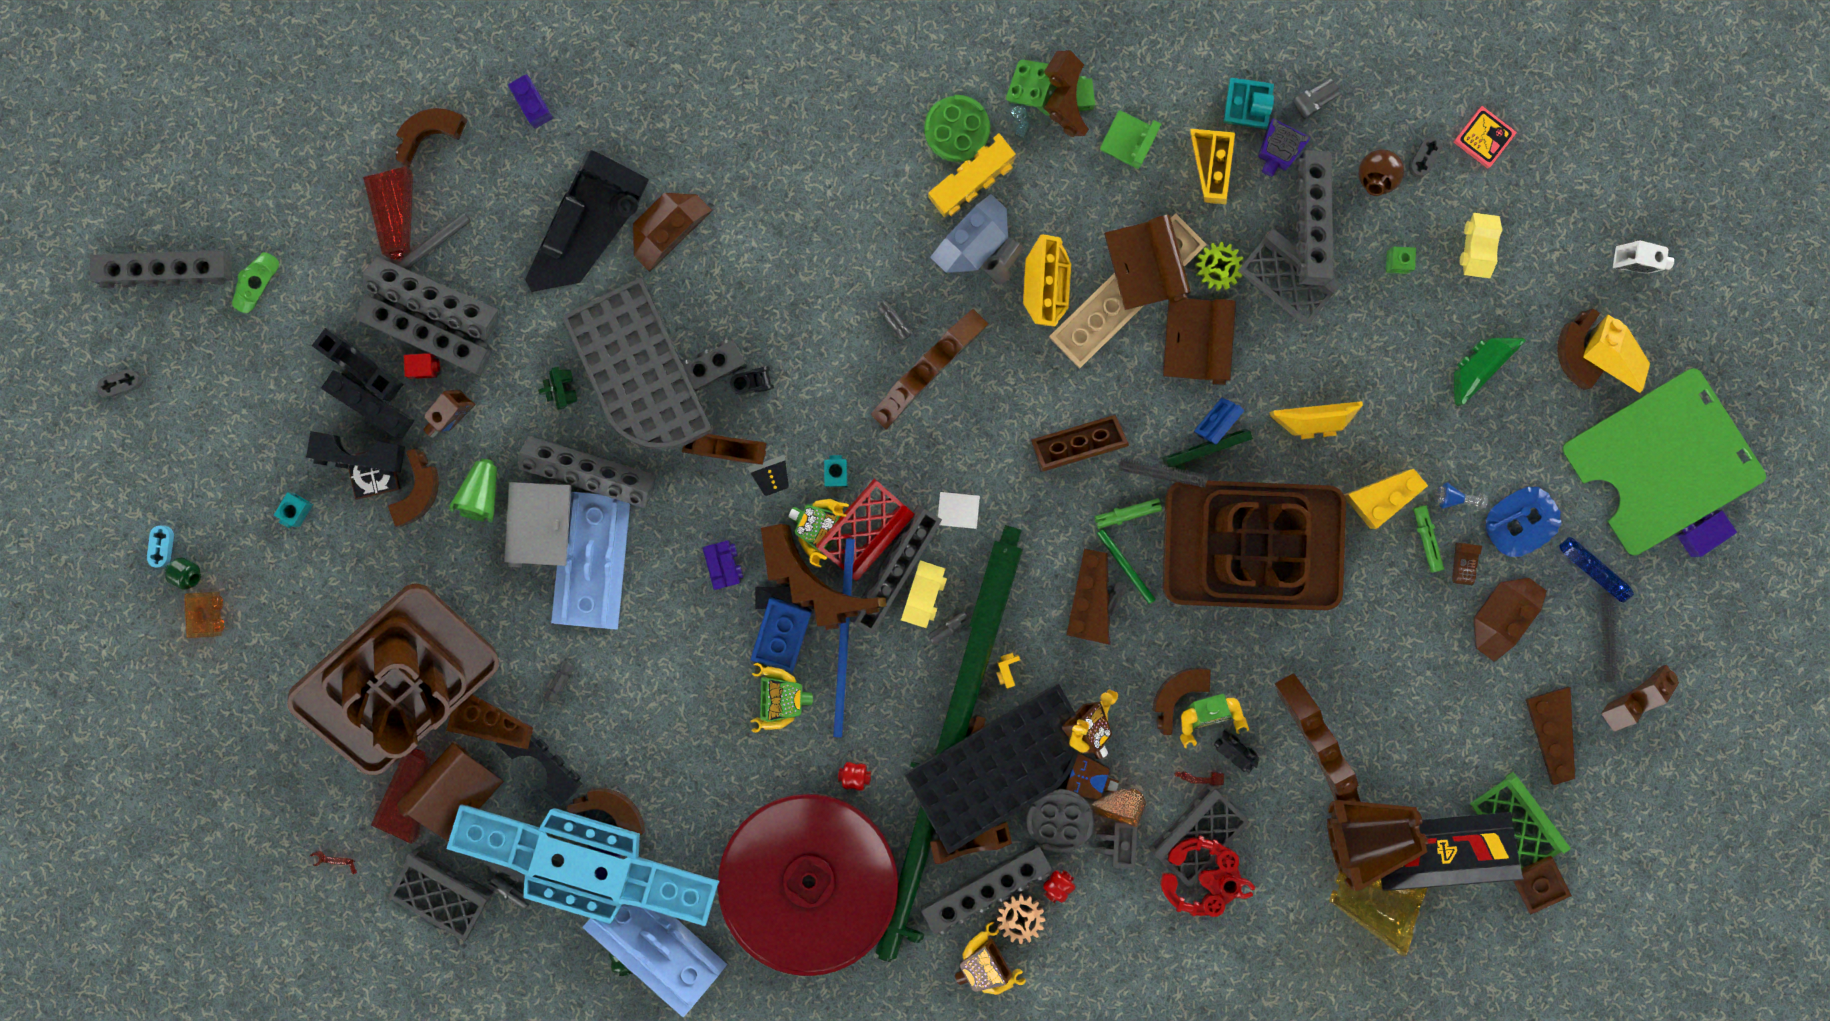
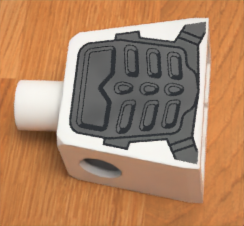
M1639 240L1616 246L1613 268L1653 273L1665 269L1670 270L1673 267L1674 258L1668 256L1667 247Z

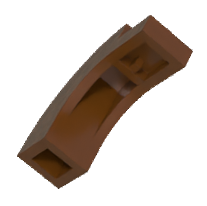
M441 108L427 109L414 114L402 124L396 134L403 141L396 149V160L410 167L419 144L426 137L433 134H444L459 140L467 119L459 113Z
M1593 308L1581 311L1574 322L1572 321L1564 325L1557 347L1559 362L1564 373L1574 384L1583 390L1591 389L1604 371L1583 357L1586 333L1600 314Z
M414 448L406 451L415 476L412 492L405 499L388 505L395 527H402L420 519L429 511L437 496L439 487L437 468L426 466L428 464L427 456L420 449Z
M1189 668L1181 670L1166 679L1160 686L1154 698L1152 710L1154 712H1161V716H1157V729H1160L1161 734L1172 735L1173 710L1181 696L1196 691L1210 692V669Z
M605 788L590 789L587 792L588 799H586V796L572 799L573 803L567 806L568 812L573 814L600 809L606 811L614 818L617 827L640 833V835L645 832L644 822L636 805L628 797L615 790Z
M1007 822L999 823L950 854L947 853L940 838L930 842L935 864H942L969 853L998 850L1012 844Z

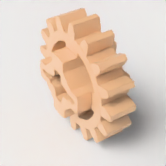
M1022 893L1019 894V899H1015L1011 895V901L1004 900L1005 907L998 908V911L1002 914L996 916L997 921L1002 922L998 925L999 930L1005 929L1003 936L1007 937L1010 935L1011 942H1014L1017 938L1019 943L1022 944L1023 939L1026 938L1030 943V936L1033 935L1038 938L1037 930L1044 929L1040 922L1045 921V917L1040 916L1044 910L1043 908H1037L1039 905L1038 900L1033 903L1031 902L1032 897L1030 895L1026 899L1023 898ZM1020 904L1027 905L1030 909L1026 910L1020 907ZM1012 908L1011 916L1006 919L1008 911ZM1017 910L1024 917L1025 927L1018 920ZM1035 920L1033 927L1029 930L1031 921ZM1011 929H1019L1022 933L1014 932Z

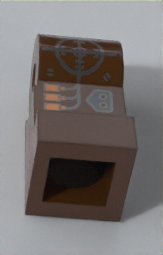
M1455 544L1453 583L1470 586L1475 583L1478 558L1482 550L1481 545Z

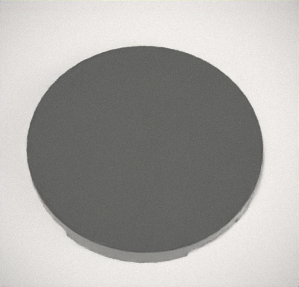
M1055 789L1029 806L1027 812L1028 832L1043 848L1049 851H1073L1088 840L1093 831V811L1088 802L1075 792Z

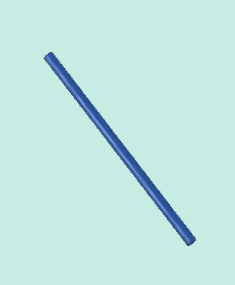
M851 538L846 539L842 592L851 596L855 545V539ZM850 617L846 618V623L840 624L834 737H842Z

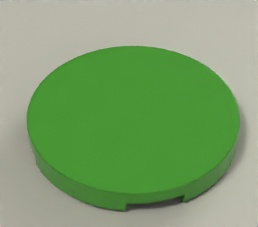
M954 95L936 102L929 110L924 126L925 138L931 150L942 159L951 162H963L974 158L978 153L977 151L986 146L991 129L988 115L983 106L976 100L964 95Z

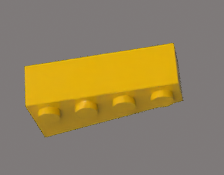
M1000 133L993 138L995 141L990 147L983 146L977 151L978 153L974 156L975 159L973 161L966 160L956 170L957 174L955 176L953 173L950 174L928 193V198L944 218L948 214L951 217L961 209L960 205L965 201L968 203L973 201L978 196L977 192L983 187L988 189L996 182L994 178L999 174L1004 176L1013 169L1012 164L1014 163L1016 153Z

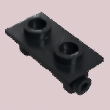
M1224 730L1222 738H1218L1214 743L1216 750L1227 759L1232 754L1236 755L1232 759V763L1243 772L1250 773L1254 767L1257 768L1259 761L1257 753L1252 748L1245 747L1240 743L1236 735L1229 734Z

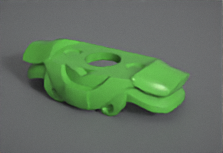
M262 252L254 262H251L244 270L239 272L232 306L243 313H249L255 308L257 301L279 267V261L274 256ZM253 276L261 279L262 284L258 289H252L249 286V279Z

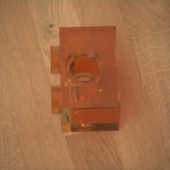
M220 592L184 594L186 638L222 636L224 621L221 618L220 609L223 608V599L220 596ZM205 609L208 611L209 614L207 620H205L202 615Z

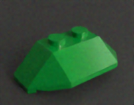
M1491 338L1485 341L1480 340L1472 348L1474 352L1469 357L1467 355L1464 356L1457 363L1459 368L1454 372L1455 404L1457 406L1464 405L1526 340L1523 338Z

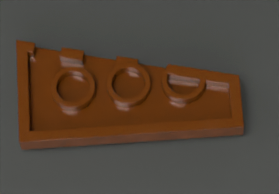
M1084 548L1067 636L1111 645L1109 637L1110 616L1108 614V553Z
M471 694L451 712L446 731L528 749L533 727Z

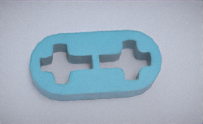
M156 526L150 532L147 561L152 567H165L171 560L174 533L170 527ZM163 532V534H166V538L161 540L160 537H157V534ZM160 553V555L163 556V560H160L158 562V560L155 559V555H159Z

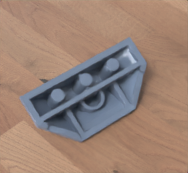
M992 194L988 195L947 235L930 258L946 273L978 271L984 262L1008 239L1007 209Z

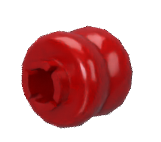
M846 762L844 768L839 769L838 782H842V788L863 791L866 785H870L871 771H867L866 764Z
M1055 870L1051 874L1050 879L1043 884V888L1047 891L1044 895L1054 903L1056 901L1065 902L1068 895L1076 888L1072 882L1074 877L1065 870L1062 873Z

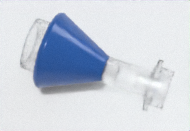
M1444 483L1443 486L1436 488L1434 500L1442 509L1466 503L1476 505L1477 510L1486 508L1488 496L1482 492L1478 496L1466 495L1449 483Z

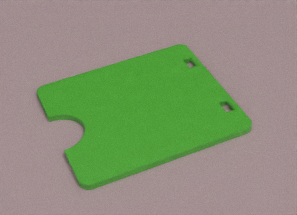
M1695 368L1682 372L1563 445L1564 455L1583 484L1593 480H1604L1611 483L1617 489L1620 498L1619 507L1607 522L1625 550L1631 555L1641 554L1760 485L1766 479V472L1701 371ZM1705 390L1712 402L1704 404L1699 393ZM1743 449L1749 461L1742 463L1736 452Z

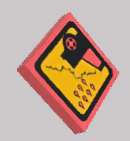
M1481 106L1453 143L1488 169L1517 132Z

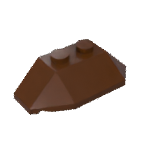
M664 192L633 223L634 257L651 272L712 212V209L696 194Z
M1530 578L1499 582L1474 617L1476 649L1495 662L1513 648L1542 610L1547 590Z

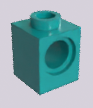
M829 455V459L824 460L825 487H848L847 459H842V455ZM833 465L841 466L842 474L839 477H832L830 475V468Z
M287 492L274 516L279 518L278 522L287 528L300 527L313 504L296 493ZM292 506L296 509L294 517H291L289 514V509Z

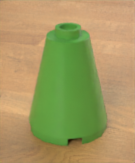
M483 458L481 461H475L450 503L449 510L454 513V510L457 509L460 511V516L484 522L485 518H488V522L493 521L497 467L494 466L493 461Z

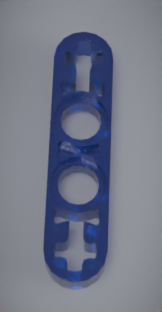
M1568 537L1559 545L1566 557L1617 600L1625 603L1634 595L1632 588L1574 538Z

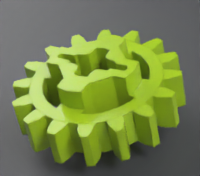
M1220 242L1218 247L1211 243L1210 250L1205 247L1202 250L1204 255L1199 254L1197 256V259L1201 262L1195 264L1196 268H1200L1196 276L1203 277L1200 282L1201 284L1209 283L1208 289L1214 285L1216 286V291H1219L1222 286L1227 290L1230 288L1229 283L1234 286L1237 284L1235 278L1240 279L1242 277L1238 269L1242 266L1239 262L1243 260V257L1236 256L1239 250L1232 251V244L1225 248L1223 242ZM1222 253L1228 255L1230 258L1223 256ZM1211 256L1210 265L1205 267L1207 258ZM1217 263L1219 265L1227 264L1222 270L1220 268L1212 269ZM1234 266L1233 273H1232L1231 277L1229 278V277H1228V276H1229L1228 271H1229V269H1230L1231 267ZM1209 275L1217 277L1218 280L1211 278Z

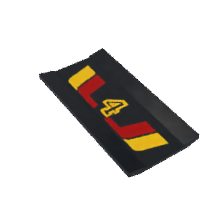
M1511 812L1422 820L1419 830L1421 834L1424 833L1428 841L1427 853L1381 878L1382 891L1523 880Z

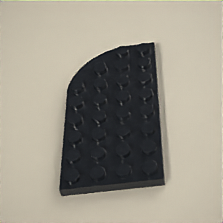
M1058 683L904 774L947 853L950 854L1051 793L1065 781L1071 772L1078 751L1070 746V739L1063 731L1062 726L1071 717H1076V714Z

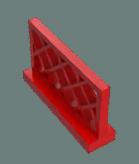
M873 479L845 511L846 517L841 516L815 547L844 570L841 554L845 553V549H841V539L851 537L855 539L852 578L857 582L915 514L877 480ZM875 487H878L881 490V499L870 500V493ZM895 502L898 507L892 513L886 514L885 503ZM881 504V514L871 515L870 505ZM859 506H866V516L856 517V509ZM881 519L879 529L871 530V520ZM866 521V531L856 532V522ZM844 523H851L852 533L841 534L842 525ZM867 536L866 544L862 547H856V537ZM837 539V550L827 551L824 548L829 540Z

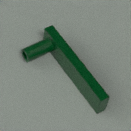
M1242 429L1223 436L1216 445L1213 442L1207 441L1164 456L1162 459L1166 467H1172L1173 471L1174 468L1175 471L1178 469V472L1181 469V472L1184 470V473L1186 470L1185 462L1252 440L1253 437L1250 430Z

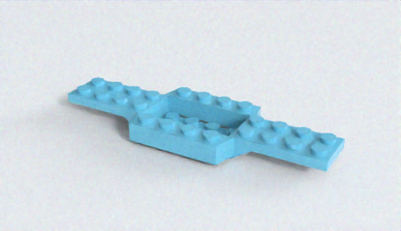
M462 804L459 806L446 848L502 865L524 874L525 899L609 924L615 920L623 904L706 926L719 884L718 880L640 858V833L556 808L551 809L541 826L537 827ZM546 833L627 856V858L621 859L548 837ZM555 854H560L564 857V864L561 867H556L552 864V857ZM598 867H604L607 870L608 876L606 879H597L595 871Z

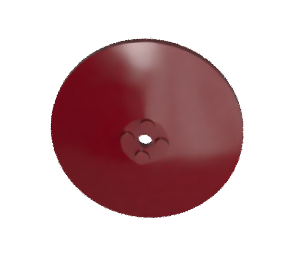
M795 794L782 797L767 803L753 812L742 822L728 842L718 873V897L721 912L726 925L739 945L762 964L783 973L799 976H816L836 972L865 956L886 931L894 913L898 893L895 859L889 843L878 826L866 814L850 803L821 794ZM811 875L815 878L816 883L812 887H807L803 883V878Z

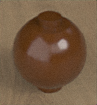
M1379 149L1372 151L1361 161L1358 171L1359 180L1370 195L1380 196L1390 193L1403 180V162L1397 154L1390 150Z

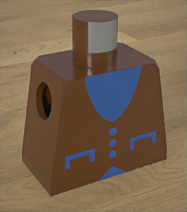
M460 389L444 391L424 415L425 419L429 422L424 427V432L434 438L438 432L452 430L476 404Z
M1078 752L1075 764L1067 776L1063 789L1075 792L1082 797L1100 799L1103 790L1116 793L1119 781L1108 777L1110 769L1107 766Z

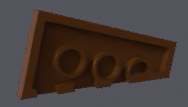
M1567 686L1525 699L1551 784L1556 785L1575 779L1571 688Z

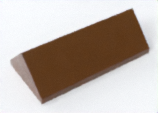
M1116 415L1031 440L1040 472L1129 446Z

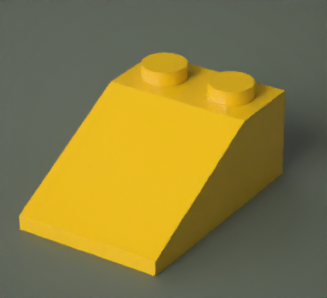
M1607 315L1591 331L1583 357L1641 393L1650 362L1628 327L1620 320Z

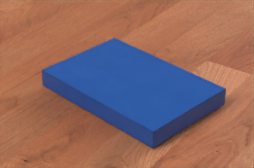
M770 597L750 660L793 673L812 610Z

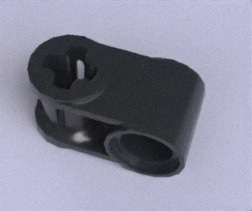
M760 367L735 374L730 380L733 392L738 395H745L774 389L768 372L770 367ZM761 375L763 376L764 384H762ZM738 379H744L747 382L746 387L742 390L734 387L735 381Z

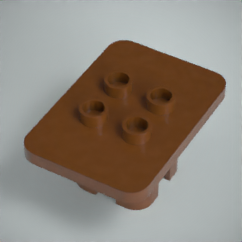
M1207 481L1204 488L1180 482L1173 483L1168 488L1165 497L1162 582L1165 597L1170 602L1178 605L1300 610L1334 609L1339 605L1343 597L1346 499L1343 492L1331 485Z
M410 584L400 590L290 689L287 706L292 715L359 771L367 775H378L385 772L398 759L408 755L418 746V742L433 728L436 730L442 725L453 710L496 673L499 666L498 654L491 644L431 589L423 584Z

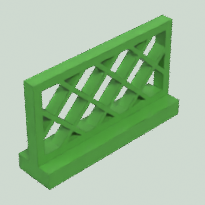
M1514 772L1506 776L1507 779L1470 803L1478 815L1494 814L1497 803L1508 804V812H1511V814L1513 805L1525 809L1523 819L1512 817V821L1522 823L1521 834L1514 833L1515 837L1520 838L1517 849L1519 861L1521 854L1533 856V864L1550 855L1553 858L1559 853L1563 852L1564 854L1571 849ZM1506 786L1511 791L1510 801L1498 799L1499 791ZM1484 801L1493 802L1491 813L1481 812L1477 806ZM1526 824L1537 825V837L1525 835ZM1524 839L1536 841L1534 852L1522 850ZM1540 841L1550 843L1554 848L1547 854L1538 853Z

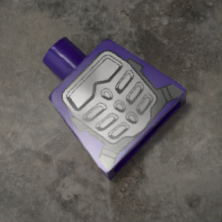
M1273 118L1268 124L1258 154L1259 158L1266 161L1261 171L1273 177L1277 168L1286 170L1311 137Z

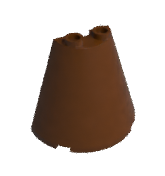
M1335 800L1329 804L1328 812L1331 813V818L1327 819V828L1331 850L1340 873H1345L1347 878L1344 879V882L1351 890L1360 891L1427 853L1428 841L1424 833L1421 834L1419 830V825L1422 824V817L1420 812L1417 811V807Z

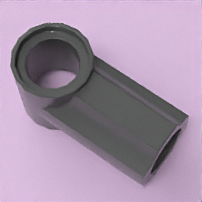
M1330 78L1311 91L1310 89L1304 91L1292 101L1303 119H1306L1320 110L1323 105L1337 98L1340 95L1339 87Z
M1008 238L998 253L989 257L983 264L984 271L997 285L1008 281L1011 276L1010 268L1024 249L1014 239Z

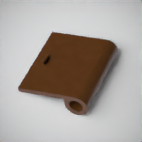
M1170 215L1159 216L1145 223L1104 233L1125 310L1174 298L1175 302L1188 298L1187 294L1191 293Z
M1174 298L1168 299L1163 365L1164 377L1213 381V385H1226V382L1231 381L1236 301L1227 299L1208 301L1187 298L1175 302Z
M453 741L397 802L399 807L397 811L405 818L410 816L449 842L459 806L463 804L480 809L504 781L471 758L462 746Z

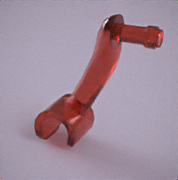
M1176 771L1174 773L1176 777H1181L1182 780L1193 784L1224 785V773L1213 771L1211 772V777H1195L1186 771L1181 773Z
M316 851L309 856L317 855L319 857V862L313 864V866H318L321 863L349 864L351 873H357L353 864L355 860L325 856L321 851Z

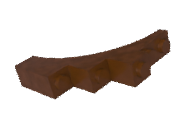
M974 309L969 311L919 359L911 370L896 382L870 415L887 430L916 397L980 335L989 323Z
M777 524L761 528L768 581H776L777 584L790 583L792 603L801 604V607L814 606L817 627H825L826 630L838 629L839 624L846 623V618L859 616V611L866 610V614L880 612L879 608L887 607L885 598L852 597L838 592L823 583L810 571L800 557L793 541L790 525Z
M1293 673L1274 683L1278 696L1288 709L1313 752L1330 787L1334 800L1361 802L1357 791L1359 785L1356 774L1342 756L1338 741L1324 723L1320 708L1300 680Z

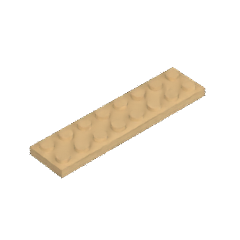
M1175 213L1171 217V221L1185 267L1207 244ZM1114 273L1049 338L1080 369L1143 306L1129 310L1124 309Z

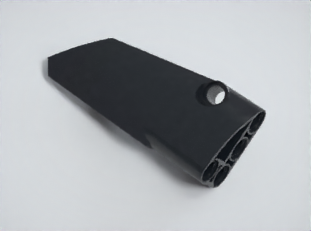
M593 150L587 151L569 191L562 198L527 273L525 281L530 291L535 292L580 283L625 222L637 211L638 203L649 179ZM623 200H628L631 204V209L628 212L621 208Z

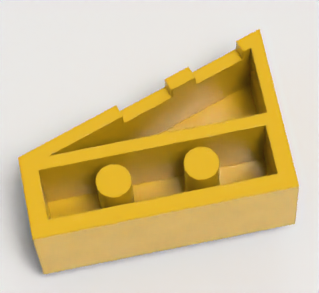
M1190 129L1204 203L1226 205L1235 133Z
M1409 469L1346 493L1344 496L1370 529H1377L1428 487V485L1415 469Z

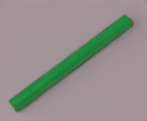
M1102 528L1096 533L1147 603L1151 604L1156 600Z

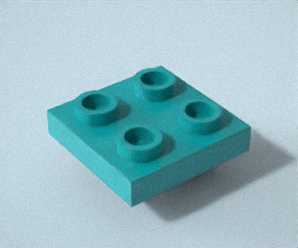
M1230 77L1223 123L1267 129L1274 103V84Z

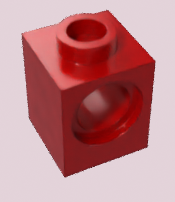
M431 353L404 355L405 377L409 379L437 378V372H440L439 359H436V356Z

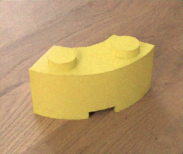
M1473 213L1471 220L1466 222L1464 233L1467 234L1465 248L1460 257V265L1463 266L1464 275L1491 278L1498 262L1497 250L1502 232L1500 216Z
M920 560L901 618L902 621L927 628L929 620L934 621L937 612L934 603L938 591H943L947 578L943 577L945 568Z

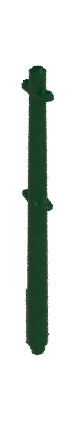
M1005 525L1000 542H994L969 627H972L935 755L966 737L1023 552L1022 548H1018L1021 529ZM911 762L910 767L915 768L921 763ZM921 805L899 878L894 913L886 931L878 941L875 951L879 955L878 958L886 962L897 959L903 935L908 936L907 939L914 943H920L925 935L918 930L906 927L931 849L930 842L933 841L936 833Z

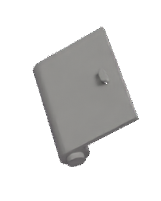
M509 482L504 562H508V567L522 568V563L567 565L571 485Z

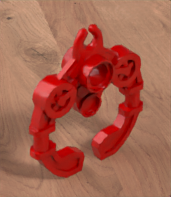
M1198 835V837L1180 841L1170 850L1167 858L1168 861L1175 865H1181L1185 861L1188 851H1200L1201 847L1209 849V854H1216L1215 862L1219 867L1215 870H1203L1199 873L1198 880L1200 884L1207 888L1210 893L1203 897L1202 902L1194 900L1193 904L1184 902L1185 898L1179 897L1175 893L1178 882L1173 873L1162 874L1160 881L1161 889L1168 901L1176 907L1177 912H1189L1191 916L1209 915L1211 917H1218L1223 914L1225 905L1236 897L1240 899L1253 897L1252 892L1244 894L1241 891L1244 885H1247L1250 890H1255V886L1251 881L1241 878L1238 870V855L1234 850L1226 848L1217 840H1207L1203 836ZM1227 881H1233V885L1230 888H1224V884Z

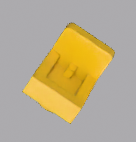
M1012 652L1001 656V661L997 662L1000 669L999 672H996L1000 685L1005 684L1006 688L1015 686L1008 664L1020 660L1019 655L1014 656Z

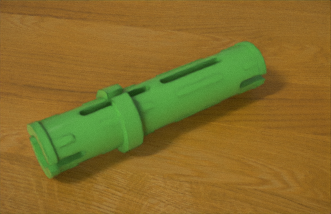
M1155 498L1122 509L1114 508L1112 512L1096 515L1094 519L1095 523H1097V529L1114 524L1121 525L1122 522L1161 512L1160 500Z
M1427 505L1415 507L1413 511L1418 524L1416 529L1421 535L1430 572L1444 570L1433 530L1435 525L1431 523Z

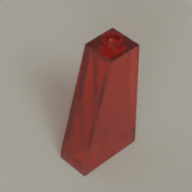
M407 166L363 177L382 255L391 260L401 259L404 257V254L410 253L413 172Z
M417 748L401 758L371 823V826L410 844L418 840L421 824L410 816L408 818L402 816L397 811L399 808L397 802L430 767L431 758L425 756L426 753Z

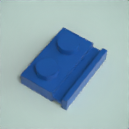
M1221 397L1194 432L1199 437L1216 445L1244 410L1240 405H1236Z

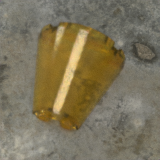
M1339 872L1335 882L1339 884V888L1337 891H1332L1329 902L1399 955L1406 957L1414 934L1413 930L1419 910L1428 888L1382 891L1381 879L1360 891H1353L1344 882V879L1347 878L1345 873Z

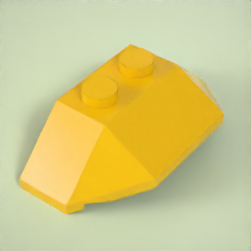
M1040 235L1025 260L1023 304L1035 324L1056 326L1069 308L1071 262L1060 237Z
M1360 401L1274 410L1269 413L1272 419L1293 436L1301 435V440L1315 438L1314 434L1323 433V437L1337 436L1336 432L1344 430L1363 406V403Z

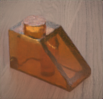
M1120 789L1095 801L1092 806L1096 815L1138 827L1146 801L1144 795L1138 790Z

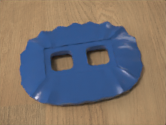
M1526 487L1507 496L1490 510L1486 518V530L1492 543L1500 552L1509 557H1521L1542 547L1543 544L1550 541L1558 533V529L1562 524L1560 519L1561 512L1548 492L1539 487ZM1523 507L1530 509L1534 507L1541 516V519L1534 524H1531L1526 516L1522 515L1516 518L1522 527V531L1515 536L1508 530V523L1497 527L1494 532L1487 530L1489 524L1500 522L1520 512Z

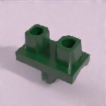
M559 367L552 368L549 371L552 386H550L549 379L543 380L544 388L539 389L538 392L539 395L546 394L547 402L554 401L552 395L554 393L557 410H562L567 405L577 402L576 391L564 392L562 385L573 381L572 372L566 369L559 370Z

